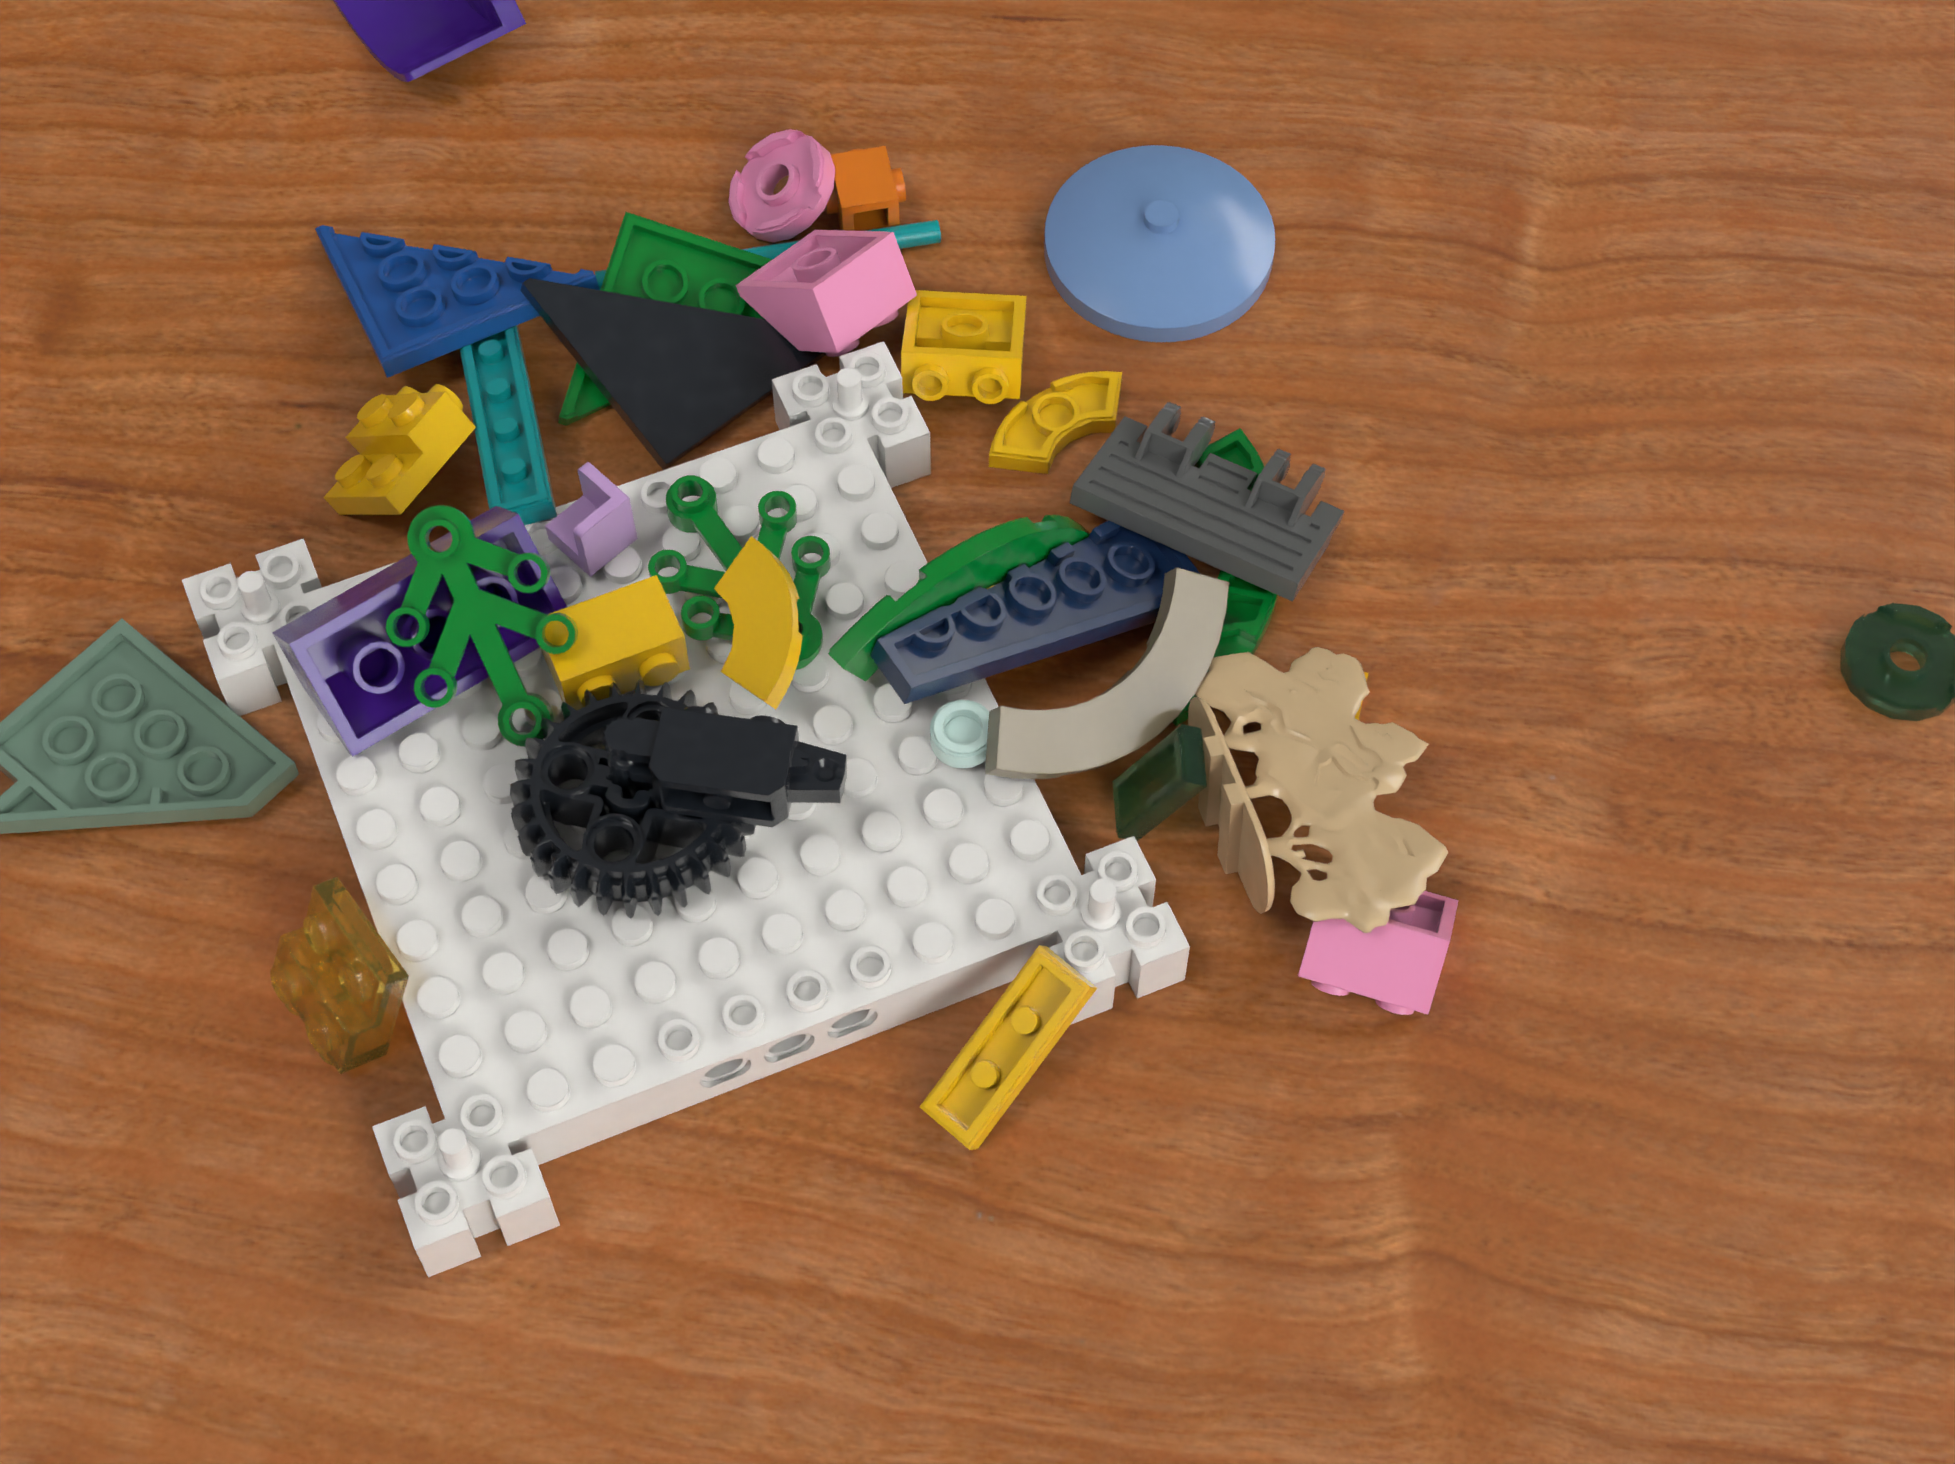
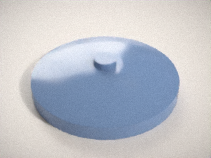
M1147 145L1118 150L1101 156L1080 168L1061 186L1055 195L1046 217L1044 233L1046 267L1052 283L1064 301L1085 320L1103 330L1125 338L1147 342L1191 340L1214 333L1239 319L1254 305L1264 291L1270 277L1275 250V229L1269 209L1260 193L1242 174L1226 163L1207 154L1191 149L1164 145Z

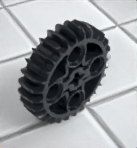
M639 679L636 683L634 694L622 695L617 684L612 681L608 698L597 700L592 692L586 689L584 693L585 707L575 710L566 702H562L561 710L564 721L560 724L547 718H542L541 727L545 740L532 737L526 738L525 748L528 759L515 760V773L518 781L510 784V795L514 806L511 808V817L514 828L519 834L517 837L522 852L525 856H530L533 870L538 877L548 875L550 886L555 894L562 893L570 887L573 902L578 908L592 895H595L598 909L603 916L607 914L613 901H621L624 904L626 915L630 919L635 914L637 902L648 901L654 914L659 916L662 911V898L673 895L680 906L685 908L688 904L687 888L695 885L705 894L709 895L711 884L708 873L713 871L724 877H729L731 865L728 855L745 857L746 842L744 836L754 834L756 825L666 813L656 801L651 783L631 781L629 777L625 778V780L622 776L616 777V773H611V769L608 766L607 751L592 747L603 741L602 731L606 730V724H611V720L615 721L618 717L621 719L628 717L629 720L641 718L660 721L663 707L683 710L690 706H697L695 694L691 689L676 701L672 700L671 688L667 682L662 685L657 695H649L646 693L644 682ZM714 702L703 706L718 713ZM571 779L584 781L578 787L572 789H561L558 787L563 782ZM553 821L564 825L586 828L583 834L582 848L579 851L572 849L565 843ZM659 843L684 848L671 856L653 862ZM616 850L630 852L626 858L616 862L603 860V857L608 853Z

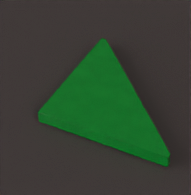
M625 212L600 290L764 319L740 297L735 285L773 259ZM578 362L576 363L559 415L558 423L565 426L611 405Z

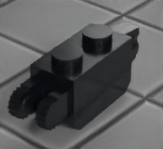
M690 706L683 710L663 707L660 721L641 718L629 720L628 717L624 719L618 717L615 721L611 720V724H606V730L602 731L603 744L606 746L607 762L611 773H616V777L622 776L624 780L629 777L631 781L651 783L655 799L666 813L773 828L789 817L791 803H840L847 779V755L800 742L798 726L785 724L775 717L759 715L747 719L719 715L709 708Z

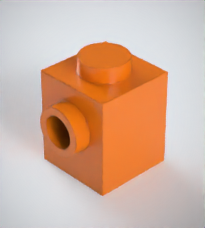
M886 146L853 149L848 152L830 154L835 166L834 189L825 207L826 214H837L840 230L865 231L899 226V203L906 202L905 182L901 167L891 169Z

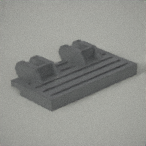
M1167 402L1149 427L1124 416L1074 483L1069 503L1293 601L1327 549L1331 536L1344 515V510L1320 501L1311 517L1305 515L1321 488L1326 469L1313 463L1304 473L1294 490L1280 484L1289 471L1291 454L1281 449H1277L1274 452V455L1270 458L1257 479L1256 472L1211 453L1201 467L1197 468L1194 466L1211 441L1215 429V421L1204 416L1201 417L1182 442L1171 437L1181 419V406Z

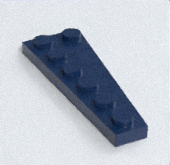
M1107 521L1093 528L1088 538L1072 546L1066 542L1052 549L1047 559L1029 568L1023 564L1009 571L1005 580L989 589L978 587L957 598L955 603L941 606L877 639L871 653V658L902 702L907 704L1155 623L1162 599L1165 573L1175 568L1201 573L1186 554L1111 521Z

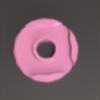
M788 129L770 134L755 144L745 155L748 163L744 166L742 173L736 170L730 183L728 203L734 220L756 239L774 243L795 237L810 227L824 211L834 189L835 166L830 152L812 136H807L798 130ZM789 175L786 186L779 193L773 195L776 184L782 178Z

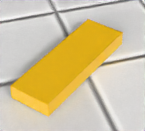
M1039 945L928 1094L920 1108L969 1150L978 1149L1096 991L1097 987L1047 946Z

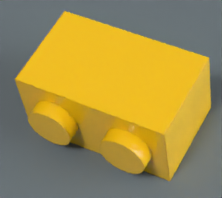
M657 575L553 612L563 613L571 617L576 623L578 637L575 644L569 650L560 654H551L541 648L562 701L569 704L575 710L585 707L584 693L586 689L590 690L597 700H602L609 697L612 681L617 684L621 694H625L635 690L639 679L644 682V686H660L674 679L679 673L690 670L684 633ZM560 621L548 623L545 628V637L549 643L560 646L564 645L568 640L569 632L565 624Z

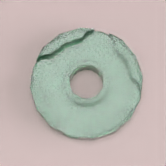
M1891 603L1878 607L1876 612L1869 613L1865 617V614H1863L1854 621L1840 650V670L1850 692L1867 708L1891 719L1920 721L1939 716L1955 703V635L1950 632L1952 625L1942 616L1918 605ZM1899 651L1912 655L1918 661L1920 669L1907 671L1899 668L1892 661L1890 653Z

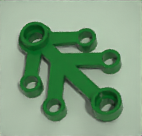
M687 475L677 479L666 493V506L671 524L683 532H698L724 570L727 571L742 547L718 515L716 492L713 486L695 475ZM772 491L765 494L758 504L761 529L757 541L763 544L780 560L787 532L791 531L797 523L796 502L790 494L783 491ZM688 496L700 497L699 499L692 502L682 500L683 498ZM776 508H782L788 512L782 517L768 515V512ZM817 536L800 538L795 542L791 551L792 565L796 573L793 582L799 596L797 601L798 632L803 635L796 670L809 665L819 654L823 644L822 627L811 612L820 579L828 573L831 560L828 544ZM662 550L654 554L648 564L649 576H658L665 594L684 591L706 595L692 597L682 606L681 618L685 633L690 638L700 641L708 640L712 637L732 641L734 623L731 614L720 613L716 601L707 597L722 598L714 588L725 572L687 565L684 556L675 550ZM809 553H815L822 557L814 563H806L801 560L804 555ZM666 567H674L679 570L670 577H663L658 574L660 570ZM698 613H707L712 616L705 623L691 621V618Z
M437 505L422 510L412 520L407 535L409 550L418 563L401 608L394 610L387 619L386 632L393 643L402 647L417 645L427 637L430 623L426 613L442 575L454 598V602L430 667L422 671L415 680L414 692L417 699L427 707L437 708L449 703L455 697L457 692L455 676L471 636L503 705L498 713V727L503 737L510 743L525 747L526 738L532 737L543 740L544 735L541 721L542 718L554 721L553 710L545 698L539 694L527 692L497 625L536 639L538 645L548 653L560 654L569 650L575 644L578 637L576 623L566 614L553 613L547 615L480 589L469 564L506 575L510 584L516 590L523 593H533L542 589L549 581L550 567L548 562L537 553L518 554L475 537L473 525L469 518L454 507ZM436 526L447 528L452 535V543L444 552L435 550L429 542L430 532ZM524 560H532L540 567L541 577L535 585H526L518 578L517 569ZM403 614L414 616L419 623V632L412 639L404 638L397 630V621ZM551 621H560L567 627L569 636L564 645L556 646L549 643L546 639L545 628ZM430 675H439L446 681L447 693L443 698L434 699L426 693L425 681ZM517 709H528L534 714L536 724L531 732H520L514 727L512 716Z

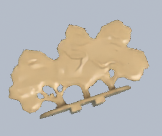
M1320 647L1311 648L1308 653L1295 659L1291 663L1289 672L1285 673L1278 671L1269 663L1250 652L1213 657L1209 671L1195 693L1197 697L1190 700L1188 724L1192 753L1200 778L1198 809L1205 826L1219 825L1218 858L1225 874L1239 873L1254 909L1262 914L1272 907L1275 896V879L1271 856H1276L1289 862L1301 872L1300 880L1292 886L1290 899L1297 914L1314 922L1327 919H1344L1363 933H1369L1375 927L1387 924L1390 909L1416 904L1418 897L1426 890L1427 877L1438 872L1448 854L1446 846L1420 825L1401 818H1392L1375 810L1373 802L1376 796L1396 793L1407 776L1403 769L1404 765L1415 762L1429 744L1419 739L1414 733L1393 722L1365 724L1355 719V715L1361 706V701L1370 691L1367 687L1362 664L1356 658L1344 653L1336 655L1328 649ZM1210 706L1223 711L1232 722L1224 735ZM1255 721L1261 723V730L1243 734V726L1247 723ZM1229 749L1255 752L1259 761L1255 772L1257 779L1254 785L1244 786ZM1271 795L1284 801L1290 810L1292 821L1282 837L1266 839L1250 799ZM1302 825L1310 827L1308 837H1294V831ZM1301 844L1319 846L1332 854V862L1326 864L1302 859L1306 857L1304 850L1293 851L1292 846ZM1317 869L1327 873V879L1322 881L1313 880L1307 870Z

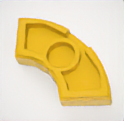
M1097 371L1063 377L1051 382L1050 388L1038 393L1028 401H1020L1012 408L996 431L989 452V467L1048 474L1055 456L1071 441L1091 433L1113 432L1116 426L1122 372Z
M751 536L714 588L728 603L734 623L732 648L720 672L776 710L790 686L801 652L803 635L798 632L797 601L799 596L796 586L782 562L769 549Z

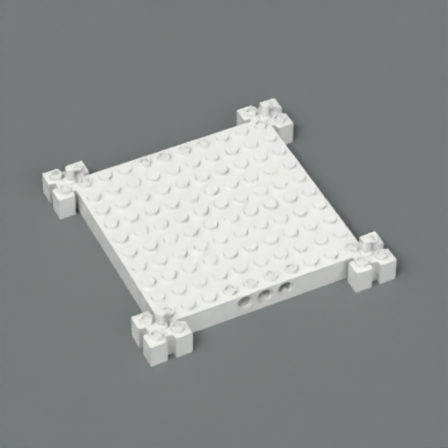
M884 341L839 356L840 371L836 374L825 377L820 372L817 364L772 379L775 421L779 431L617 486L630 499L638 539L591 577L548 539L545 525L554 518L525 525L539 554L548 562L550 575L567 607L649 578V561L654 554L662 550H675L681 553L687 565L726 572L698 532L680 531L671 524L668 518L666 493L677 479L687 475L698 476L713 486L716 492L718 515L742 548L751 536L758 540L761 529L758 512L760 499L772 491H783L790 494L796 502L797 523L791 531L787 532L780 561L789 572L793 581L796 573L792 565L791 551L797 540L805 536H817L826 541L829 546L831 566L828 573L820 579L811 612L822 627V648L809 665L795 670L790 686L776 710L720 672L731 651V640L712 637L711 639L700 641L690 638L685 633L681 618L682 606L692 597L706 595L684 591L666 594L684 633L690 670L679 673L668 682L671 688L672 700L678 701L691 689L695 694L697 706L703 707L710 702H714L719 715L747 719L759 715L775 717L785 724L797 725L800 742L847 755V779L840 803H791L789 817L773 828L756 825L754 834L744 836L746 842L745 857L728 855L731 865L730 876L724 877L710 871L708 873L711 884L710 894H705L695 885L687 888L688 904L685 908L681 907L672 895L662 898V911L659 916L654 914L648 901L637 902L635 914L631 919L626 915L624 904L621 901H613L607 914L603 916L598 909L595 895H592L578 908L573 902L570 887L562 893L555 894L550 886L548 875L537 876L533 870L530 856H525L521 850L517 837L519 834L514 828L511 817V808L514 806L510 795V784L518 781L515 773V760L528 759L525 747L510 743L499 730L498 713L503 705L490 677L454 697L449 703L435 708L352 757L303 688L272 632L392 564L321 587L303 538L256 554L255 556L260 567L258 571H247L236 578L230 563L182 580L196 622L203 635V642L216 680L231 710L237 715L242 716L282 702L277 686L285 683L289 685L444 1114V1120L432 1123L426 1106L372 1126L388 1174L400 1197L398 1203L414 1249L428 1277L481 1257L475 1238L501 1228L507 1246L560 1226L538 1165L1014 980L1039 945L1047 946L1097 987L1071 1024L1112 1009L1115 987L1129 982L1136 998H1140L1185 980L1190 945L1168 902L1153 907L1156 878L1134 836L1087 853L1085 856L1084 874L1081 875L1035 779H1013L985 774L986 760L971 768H955L946 765L934 754L930 744V724L934 714L940 707L956 700L977 702L988 711L999 707L985 678L904 704L880 669L867 681H864L844 670L828 654L830 652L829 649L883 597L890 595L896 601L914 587L919 580V569L928 563L891 488L931 474L930 431L912 396L903 399L902 376ZM688 496L683 498L682 500L692 502L699 499L700 497ZM575 501L556 507L557 516ZM776 508L768 512V515L782 517L788 512L785 509ZM809 553L804 555L801 560L806 563H814L822 557L815 553ZM666 567L660 570L658 574L663 577H670L679 570L674 567ZM707 596L716 601L720 613L731 614L728 603L724 599ZM698 613L691 618V621L705 623L712 616L707 613ZM540 647L517 660L514 664L527 692L536 693L545 698L553 710L554 722L560 724L564 721L561 710L563 701ZM646 685V693L657 695L662 685ZM634 690L622 695L634 694ZM520 708L512 716L513 725L518 731L527 733L534 729L536 719L530 710ZM603 741L592 746L594 748L606 750V746H604ZM571 779L563 782L558 787L561 789H572L578 787L584 781ZM553 821L565 843L572 849L579 851L582 848L583 834L586 828L564 825ZM659 843L653 862L671 856L684 848ZM616 850L608 853L603 857V860L616 862L626 858L630 852Z

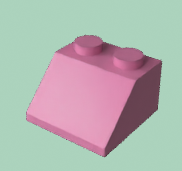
M814 230L735 285L740 297L799 351L825 352L830 357L840 356L855 349L859 345V338L873 327H879L893 321L899 314L898 309L917 296L894 232Z
M1424 891L1418 897L1416 904L1390 909L1387 924L1375 927L1369 933H1363L1344 919L1313 921L1298 976L1311 980V984L1315 988L1328 994L1345 996L1353 992L1376 999L1375 1002L1379 1007L1392 1013L1410 1015L1417 1011L1428 1015L1449 947L1458 900Z

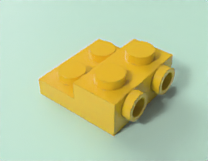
M915 290L917 296L910 300L907 306L901 350L903 393L916 394L919 398L926 401L939 400L945 395L975 397L985 404H996L1004 398L1020 399L1026 296Z
M435 384L428 393H419L411 387L404 386L396 395L380 394L372 398L360 409L357 414L358 424L345 437L360 454L350 458L338 469L335 474L336 484L323 498L339 515H401L476 428L462 412L463 404L454 392L440 384Z

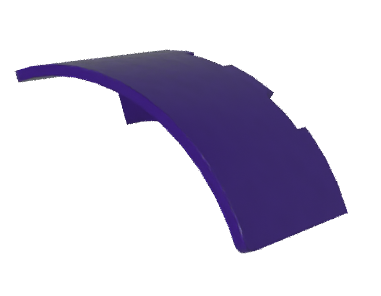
M333 0L349 26L372 56L390 74L403 82L412 81L526 24L515 0Z

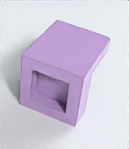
M587 462L578 469L583 496L545 525L548 539L591 577L638 538L629 497L591 463Z

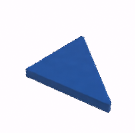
M321 225L315 228L321 245L387 378L539 317V313L520 291L522 283L529 278L600 290L596 276L590 270L580 269L578 273L571 274L553 271L550 264L507 257L505 262L479 258L477 252L436 244L430 250L407 246L404 239L366 232H361L360 237L336 234L333 227Z

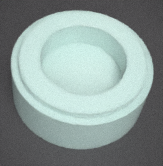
M956 700L940 707L934 714L930 724V744L936 757L946 765L955 768H971L983 763L986 760L989 711L981 704L970 700Z

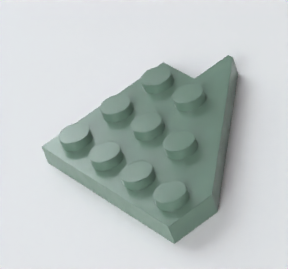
M121 618L0 722V771L14 782L0 796V834L253 817L299 775V772L293 760Z

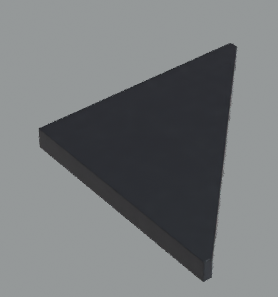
M532 278L524 281L520 290L662 470L667 469L773 393L772 379L810 367L826 355L825 352L799 351L769 322L761 318Z

